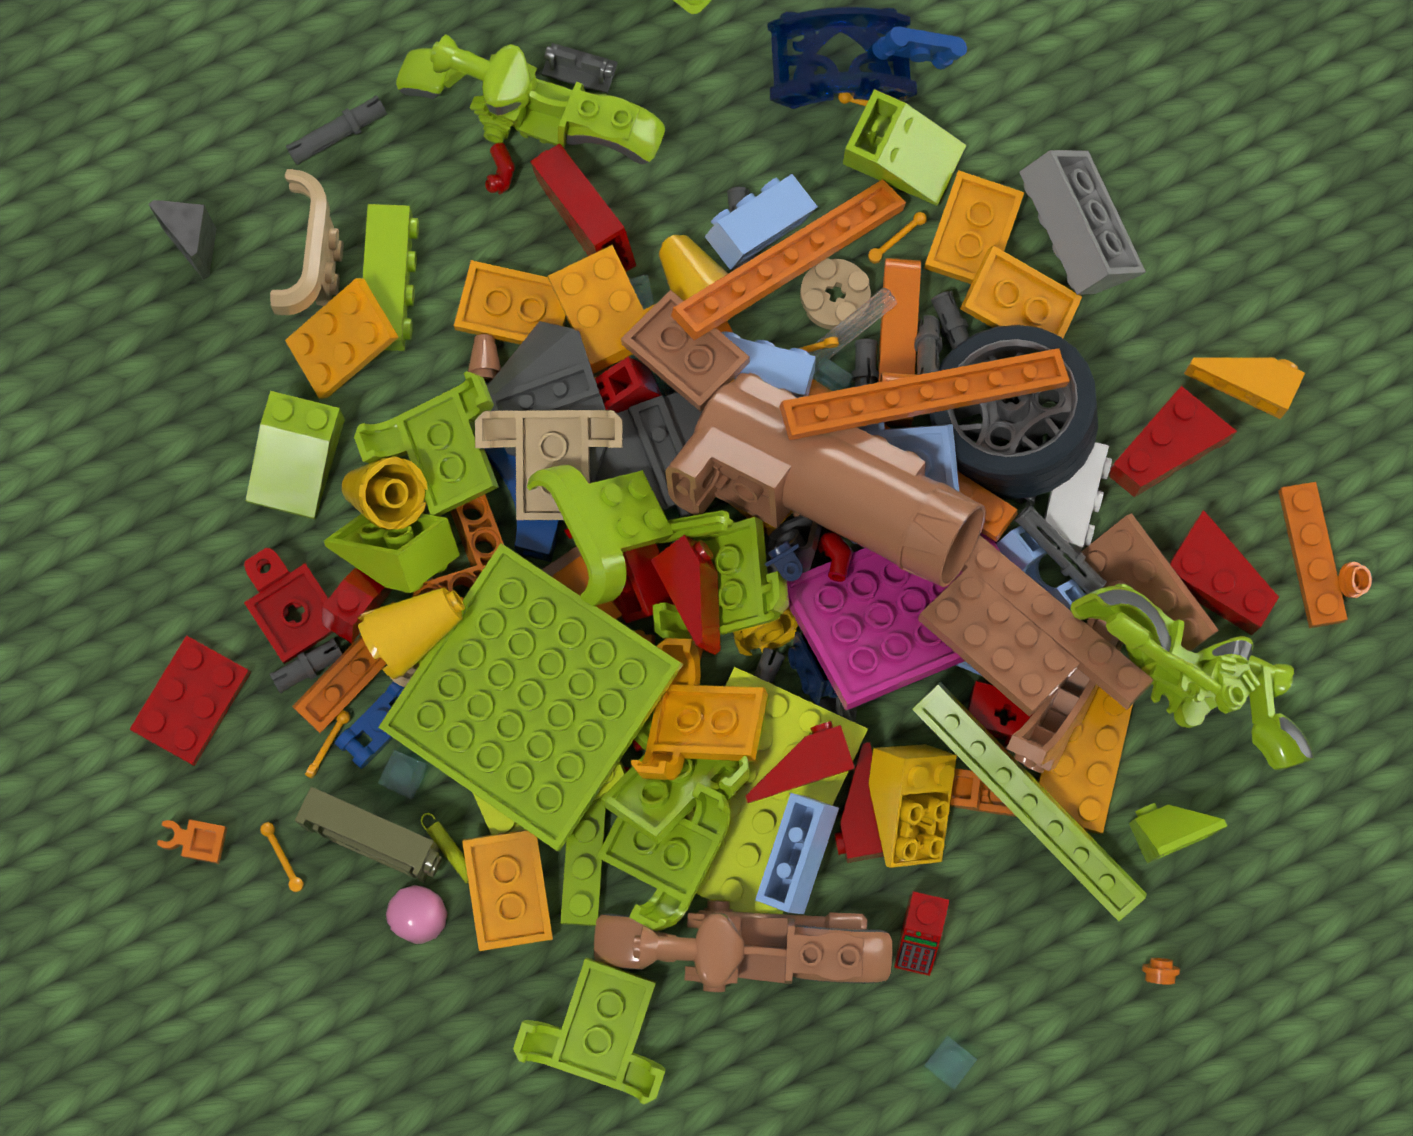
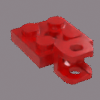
M264 548L245 561V571L259 593L245 601L244 604L283 664L288 663L301 652H305L334 633L322 625V606L328 600V597L306 563L290 573L278 554L270 548ZM264 566H271L268 572L261 573V569ZM291 605H294L297 609L301 607L305 609V612L301 615L302 620L298 623L294 620L286 621L285 617L289 615L287 608Z

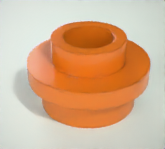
M1358 562L1344 564L1338 576L1340 590L1348 598H1358L1362 594L1367 593L1372 583L1369 569Z
M1151 958L1150 964L1142 965V971L1146 973L1145 981L1150 983L1175 984L1176 976L1180 975V968L1173 966V960Z

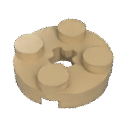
M826 258L812 267L804 276L800 290L801 304H803V308L807 312L806 315L814 324L829 330L843 329L844 326L851 325L852 323L855 324L861 320L868 309L871 297L867 274L857 265L843 259ZM841 288V292L845 294L844 299L837 298L836 302L830 301V294L826 292L827 289Z

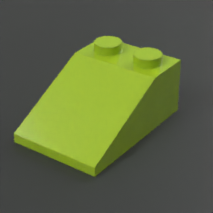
M270 391L259 428L246 496L247 503L316 519L345 422L340 408Z
M360 514L324 540V544L329 550L385 588L405 593L415 592L422 588L424 582L435 574L444 571L449 563L460 556L448 518L421 514L416 522L404 529L394 530L379 528Z

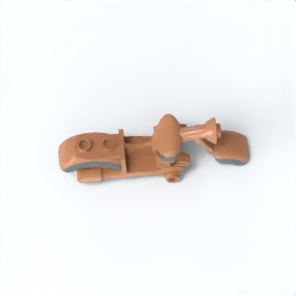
M708 900L707 908H704V910H699L698 913H688L687 927L698 929L696 938H681L673 934L653 931L629 918L630 915L602 914L597 918L595 925L594 958L596 961L615 968L639 970L653 964L656 960L664 962H675L676 960L695 961V965L685 966V980L703 983V991L725 992L726 985L730 983L737 984L738 977L792 984V978L821 982L865 984L887 981L891 974L892 939L889 933L884 930L867 929V919L863 914L830 912L824 917L732 911L733 909H729V901Z

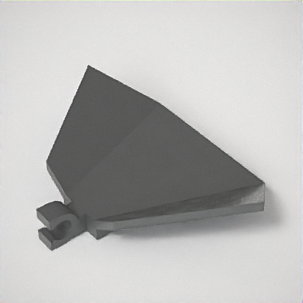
M538 322L487 386L494 404L491 411L606 410L579 331L546 322ZM505 447L508 455L516 457V447ZM590 447L591 482H595L606 447Z
M676 392L665 397L659 396L633 405L627 410L617 413L623 419V447H606L595 482L643 470L663 512L677 507L679 518L694 516L680 508L670 498L665 471L693 435L702 411L700 412Z

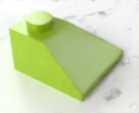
M1155 803L1135 811L1138 818L1129 823L1147 864L1213 836L1227 827L1225 819L1172 805H1166L1158 809Z

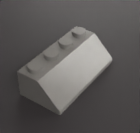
M1050 150L1019 172L1024 181V189L1027 195L1032 198L1038 211V219L1047 230L1053 243V251L1064 266L1067 273V281L1077 295L1097 294L1146 273L1089 151Z

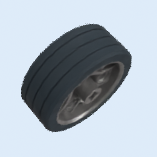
M1024 325L997 326L976 333L958 344L943 359L939 366V371L1057 348L1060 349L1070 381L1066 387L930 413L932 425L953 424L957 471L999 498H1031L1054 490L1070 480L1085 464L1095 445L1098 431L1095 381L1090 368L1077 349L1066 340L1037 327ZM1053 401L1057 403L1052 408L1042 407L1046 402ZM979 413L983 419L982 424H957V420ZM1046 433L1051 438V440L1040 447L1033 443ZM1001 439L1010 441L1002 447L994 445L996 441Z

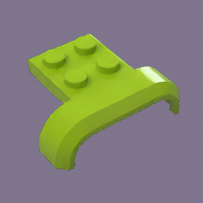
M468 371L464 372L466 380L459 386L385 422L377 424L362 423L358 425L354 435L363 462L372 463L382 458L402 457L408 454L410 461L421 469L427 481L428 490H425L424 499L430 515L441 516L499 488L485 449L475 448L474 421L484 411H491L494 404L484 378Z
M559 465L538 470L529 477L527 483L528 490L542 486L551 493L588 569L589 580L586 590L581 594V599L591 606L613 601L621 594L626 582V564L622 552L666 541L674 535L643 470L588 484L580 471L570 465Z
M752 517L733 523L732 527L728 528L724 533L694 538L697 542L702 540L706 543L714 555L711 561L718 572L720 635L772 622L789 607L787 580L781 576L779 571L767 572L763 520ZM669 603L653 605L654 629L663 639H692L675 605Z
M654 710L634 739L645 751ZM743 756L739 760V764L731 760L685 759L679 776L674 780L643 779L632 766L601 800L605 808L659 844L696 806V799L692 796V792L697 782L722 793L729 800L749 779L748 758Z
M697 782L692 792V796L696 799V809L692 821L683 818L657 844L617 816L597 855V858L657 888L650 900L643 905L636 904L629 918L654 931L669 928L684 916L729 827L730 809L726 796Z
M586 957L562 1028L539 1021H522L513 1047L518 1060L523 1063L532 1061L545 1064L626 1092L639 1099L641 1104L655 1100L666 1069L659 1063L633 1053L657 981Z

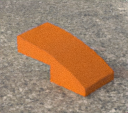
M955 769L950 800L951 807L1016 817L972 770Z

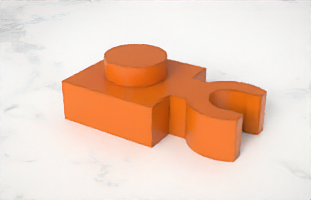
M189 820L187 830H184L174 821H162L161 826L173 829L174 837L167 842L158 840V846L166 850H173L183 846L181 856L184 858L220 864L227 827Z

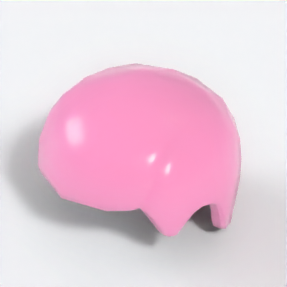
M412 885L398 890L388 903L386 918L388 925L391 926V930L397 936L415 944H423L436 939L445 928L447 910L442 898L426 887Z

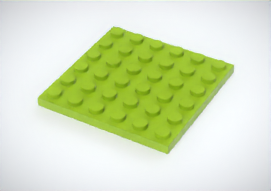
M500 543L463 599L465 609L461 611L463 619L429 650L378 728L550 847L560 851L684 664L597 606H591L582 601L579 594Z

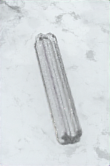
M883 288L816 343L822 342L829 337H837L839 346L809 352L810 355L815 356V365L821 366L892 309L897 304L893 293L889 289Z

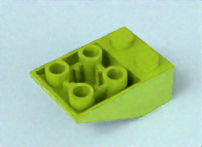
M874 89L845 148L843 165L879 181L883 179L888 185L938 206L966 145L907 103Z

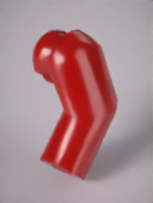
M496 143L490 148V153L497 166L496 174L488 175L485 185L488 192L502 194L510 187L515 164L504 143Z
M825 533L818 541V551L820 553L824 551L826 556L832 559L828 577L833 581L843 582L846 580L852 557V549L839 534Z

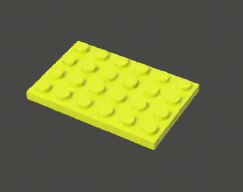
M734 667L726 686L764 687L768 697L755 761H748L749 779L727 800L730 809L729 827L696 894L709 900L729 901V909H733L732 911L783 914L784 911L758 902L755 899L790 794L804 795L833 805L848 771L752 803L747 802L746 795L804 737L812 735L811 727L829 721L832 722L833 727L841 725L852 761H854L868 728ZM696 806L684 817L685 819L692 821Z

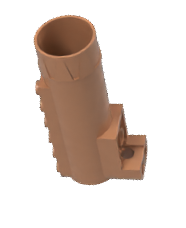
M740 373L733 382L722 386L711 397L699 417L693 435L665 471L670 498L680 508L693 515L703 514L714 498L717 497L778 528L790 510L886 558L900 569L941 587L948 586L965 566L978 541L986 514L984 505L972 500L943 482L926 477L925 461L917 454L897 448L879 435H871L856 427L789 440L779 406L783 400L796 397L786 389H778L764 382L762 378L753 373Z

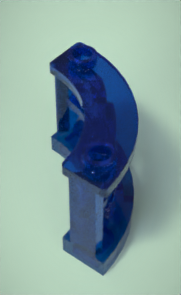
M864 7L825 8L800 13L785 12L781 14L779 19L767 23L768 31L771 32L774 86L770 87V101L796 109L808 104L834 100V93H853V99L869 100L875 89L900 101L917 95V82L911 80L909 58L892 55L886 60H881L875 56L872 50L874 42L881 38L876 32L886 35L894 27L907 28V26L911 25L910 17L897 13V10L894 8L875 9ZM839 32L851 37L866 51V53L857 56L852 61L848 72H839L831 59L817 54L821 47ZM804 35L803 40L793 41L792 43L795 51L803 53L788 55L787 39ZM888 62H892L893 74L891 72ZM869 63L868 69L872 72H861L859 67ZM789 66H796L793 79L789 81ZM818 66H822L827 70L825 74L814 75Z

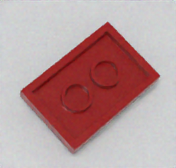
M186 635L129 730L195 766L251 672Z

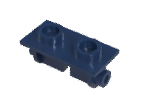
M787 541L770 551L768 554L771 560L765 563L768 567L774 563L785 580H797L803 571L802 564L794 550L800 547L799 544L791 547Z
M795 632L793 646L788 651V659L791 668L796 669L801 679L804 693L808 694L811 701L818 706L822 696L838 697L807 639L803 640L800 632Z

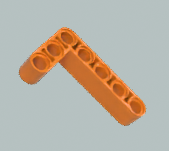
M885 259L878 382L915 376L916 351L914 340L918 329L921 260ZM913 417L887 421L884 424L886 426L911 427Z
M485 494L451 510L471 567L424 582L422 588L414 592L413 597L443 587L451 592L457 585H465L470 589L500 543L504 545ZM471 508L475 509L480 513L481 518L469 520L465 517L463 511ZM479 541L488 542L493 547V551L481 553L477 550L475 544Z

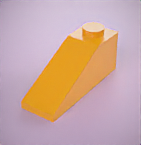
M1193 358L1184 374L1281 419L1288 411L1305 372L1298 370L1296 364L1286 359Z

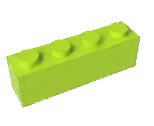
M368 204L363 278L399 337L385 350L405 351L406 340L412 339V319L407 318L408 306H414L415 289L414 285H409L410 272H416L417 254L416 251H411L412 239H418L419 220L418 218H413L410 206Z

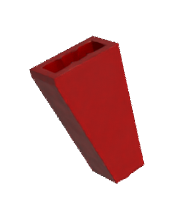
M560 143L549 150L543 151L538 157L530 161L538 183L588 256L613 245L625 272L637 266L625 227Z

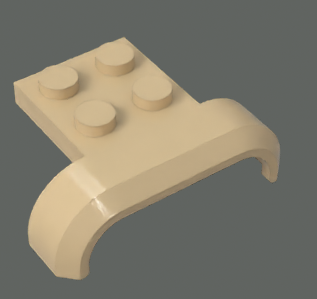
M287 169L285 179L289 182L291 192L304 194L311 199L303 271L299 281L294 286L285 290L271 291L270 302L275 315L299 313L308 308L314 301H316L317 305L325 306L332 299V295H337L339 292L340 277L339 274H335L336 261L341 262L343 258V241L339 240V229L333 226L330 218L329 202L322 185L312 175L300 170Z
M614 410L484 411L475 420V448L516 447V520H564L554 498L546 488L539 486L533 490L527 489L529 477L538 470L559 465H570L580 471L588 484H590V447L622 448L623 419Z

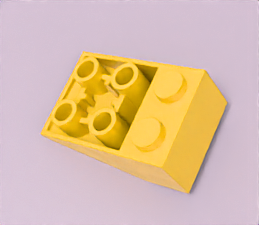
M926 744L873 748L869 788L886 867L893 868L942 862L957 755Z

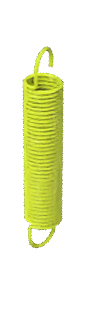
M430 813L423 814L421 817L423 828L467 884L468 876L465 856L439 821L426 829L422 822L425 815H431L433 819L435 817Z

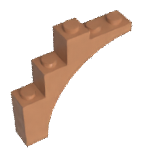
M1089 618L1086 624L1120 651L1123 642L1107 631V622L1101 619ZM1077 668L1033 713L1023 727L1012 735L1006 749L1014 752V759L1023 763L1024 766L1031 770L1043 773L1044 770L1051 771L1055 769L1074 728L1081 725L1098 689V685Z

